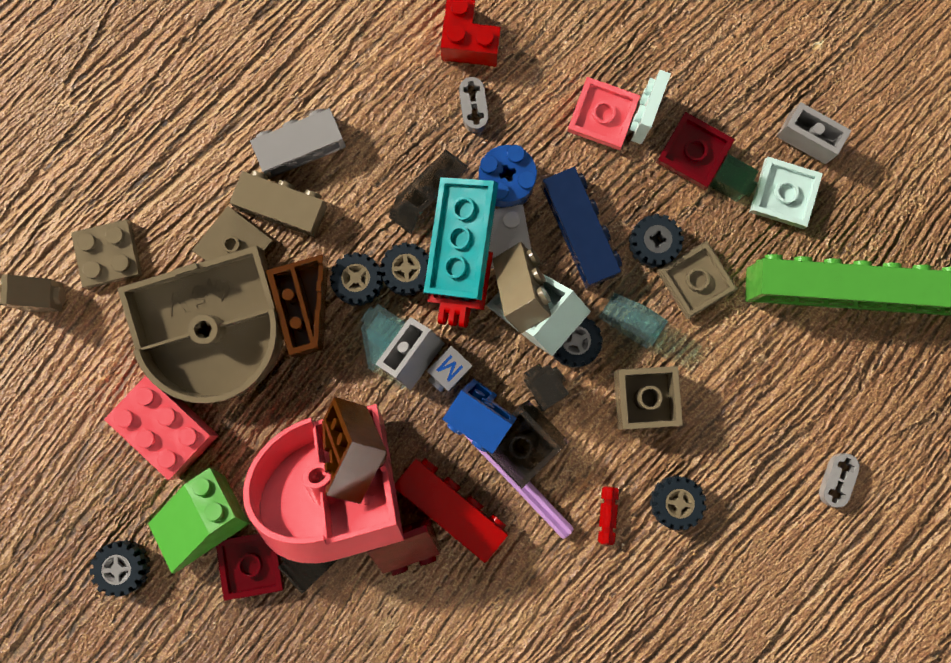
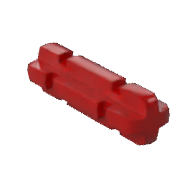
M605 486L601 492V499H604V503L600 504L599 527H602V529L598 531V543L614 545L616 533L613 532V528L616 529L618 514V504H615V502L619 500V489Z

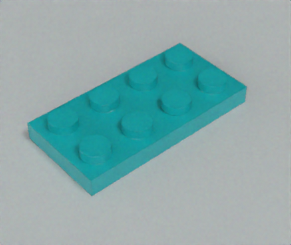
M440 177L424 293L482 300L499 184L496 181Z

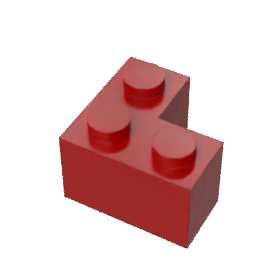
M446 0L440 46L441 60L497 67L501 27L474 24L476 0Z

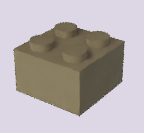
M678 366L620 369L614 371L618 430L683 426Z

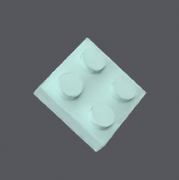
M659 70L655 79H649L641 96L640 106L629 129L634 131L631 141L638 144L643 143L652 127L671 73Z
M767 157L763 163L749 213L801 229L807 228L823 173Z

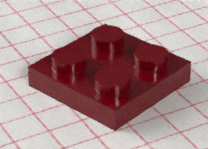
M685 112L656 163L706 190L735 139Z
M259 533L227 538L216 546L224 601L278 592L285 589L280 555L275 553L265 543Z

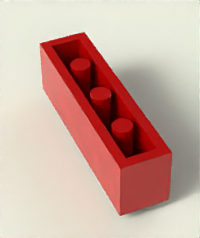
M416 458L395 483V489L481 561L486 563L508 536L504 530L507 525L496 515L493 514L489 518L483 513L481 509L484 506L473 496L470 495L468 498H465L458 491L461 487L450 477L447 476L444 480L435 472L438 470V467L427 458H424L422 461Z

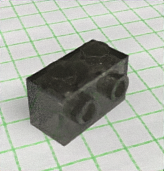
M538 363L523 374L525 380L521 382V385L539 412L545 411L569 395L563 385L566 379L557 367L552 369L547 364L542 368L540 363Z

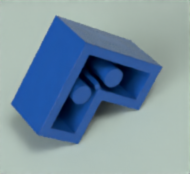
M473 379L460 391L442 420L448 423V428L454 433L464 434L473 440L472 444L477 449L483 452L489 451L493 454L517 418L493 402L497 394Z

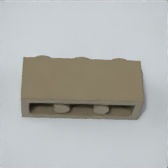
M253 170L251 174L244 171L241 172L229 202L235 209L311 237H316L327 209V205L321 199L322 196L310 190H306L305 193L294 190V185L279 180L278 184L268 180L269 177L258 171Z
M519 242L492 259L504 317L520 333L549 318L551 312L548 303L551 302V299L543 286L546 280L538 267L541 261L537 253L533 249L528 250L522 242Z

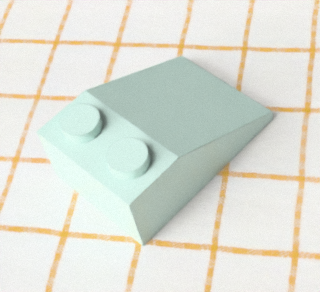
M544 275L546 282L543 286L551 299V302L548 303L551 316L521 334L543 351L553 356L591 311L573 290ZM498 292L487 304V307L515 328L504 317Z

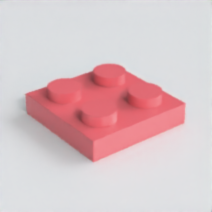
M587 77L567 132L620 150L640 95Z

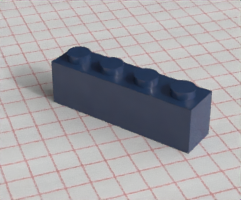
M574 166L543 179L541 188L585 288L588 289L618 276L621 273V258L618 252L612 251L608 241L611 240L609 231L605 225L601 226L597 218L599 209L595 200H589L585 191L588 189L584 175L582 173L578 174Z

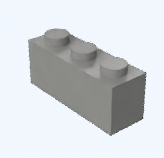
M330 108L314 110L309 114V117L299 121L297 119L287 121L282 125V128L274 131L266 130L256 135L255 139L250 140L261 170L269 177L268 179L346 148Z

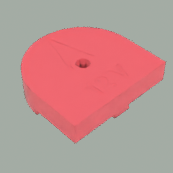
M377 404L367 406V409L386 448L387 456L384 465L378 468L361 504L326 496V486L331 482V474L326 473L324 468L325 463L330 462L329 451L323 449V419L313 422L312 418H308L291 425L272 438L257 454L244 482V507L258 533L275 553L295 562L316 564L342 559L404 541L385 424Z

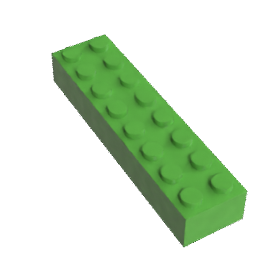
M768 254L765 255V258L756 260V263L746 268L745 302L951 316V267H943L941 270H931V265H913L912 268H902L901 263H883L882 266H872L871 261L865 260L854 261L853 264H842V259L836 258L824 259V262H813V258L807 256L794 257V260H783V255Z

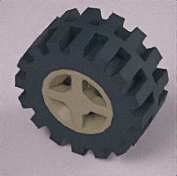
M407 242L402 243V245L396 244L392 246L391 250H387L385 257L381 260L380 267L382 279L386 286L395 294L406 297L407 295L414 296L424 291L429 259L425 250L416 244H407Z
M353 252L352 255L346 254L344 258H339L336 261L337 264L331 269L330 281L334 293L340 300L352 306H364L366 303L373 302L374 298L380 295V290L383 288V276L379 265L373 258L364 253Z
M681 476L666 477L660 483L658 482L655 485L656 488L650 494L652 496L650 500L651 511L656 520L673 530H688L689 527L696 526L698 524L697 521L699 519L702 520L704 517L702 515L703 511H706V505H704L706 497L702 494L703 490L696 482Z

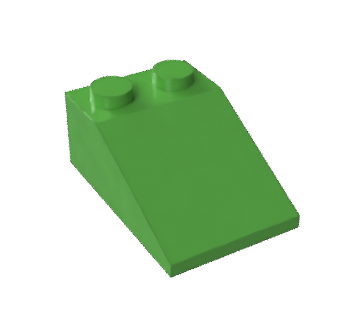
M212 468L206 469L185 483L148 523L172 574L177 573L250 524L226 477Z

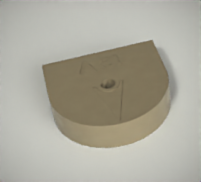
M253 246L204 262L173 269L171 272L117 288L135 350L133 352L146 377L160 390L172 397L187 402L213 403L232 399L251 391L271 372L280 355L284 335L266 273L269 267L263 248ZM207 325H211L212 331H210V334L205 333Z

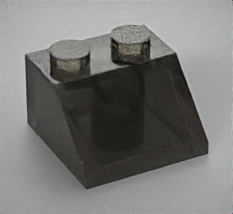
M529 400L521 404L512 413L517 419L494 453L491 454L487 451L491 458L521 489L570 442Z

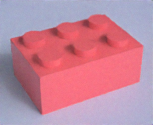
M146 375L104 419L167 480L179 479L219 436L182 400L160 390Z

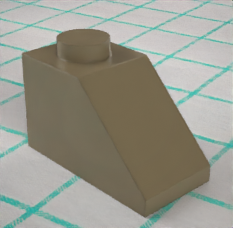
M2 275L0 305L27 312H62V304L66 300L63 283L46 278Z

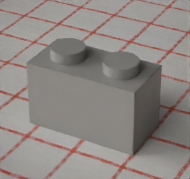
M800 102L789 113L776 137L818 161L827 164L839 154L852 130Z
M410 317L376 362V365L391 378L411 390L445 343L431 329Z

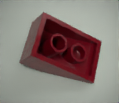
M430 517L402 526L404 541L367 551L383 574L391 572V575L395 576L408 571V565L419 562L420 566H424L437 560L436 555L441 553V549Z

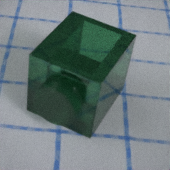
M728 154L709 186L738 202L744 196L749 197L758 183L754 179L759 171Z

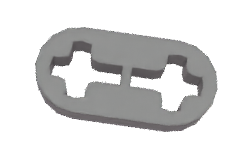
M468 77L459 86L464 126L468 131L479 133L488 124L485 88L480 79ZM469 86H474V90H479L475 93L476 101L471 102L470 94L464 93L468 91ZM477 108L478 117H483L477 125L474 124L473 120H468L472 118V109Z
M838 453L830 458L819 489L820 499L827 506L843 507L850 500L860 467L855 456L847 453ZM846 460V465L850 467L848 471L842 472V468L838 467V463ZM836 489L840 493V498L833 499V496L829 495V490Z

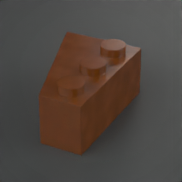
M322 254L266 270L289 356L297 358L322 351L324 346L328 259Z
M334 397L322 421L323 449L329 451L330 462H326L324 468L326 473L331 474V482L326 486V496L361 504L378 468L382 467L385 463L387 451L367 406Z

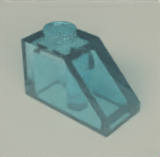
M616 293L613 294L599 316L600 319L646 349L653 346L668 323V320L643 304Z
M379 304L374 309L370 307L361 319L364 323L361 331L368 369L374 373H377L379 370L376 362L406 323Z

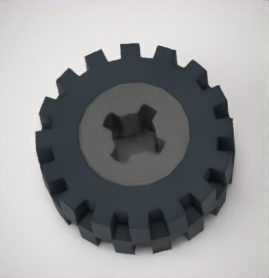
M654 214L653 216L648 215L636 224L629 237V249L633 252L632 256L634 259H638L641 265H648L649 268H660L672 262L679 255L683 247L684 236H681L682 229L675 225L677 222L674 219L671 221L667 215L659 216V214Z

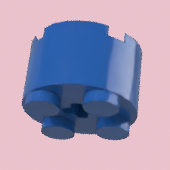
M498 146L490 150L482 158L479 166L478 180H492L499 183L495 206L505 208L522 205L533 192L537 177L536 165L532 157L521 146ZM502 175L512 176V181L508 182L506 178H502Z

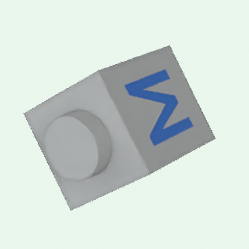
M450 346L427 370L431 375L428 381L439 392L444 388L450 392L473 366L457 350Z

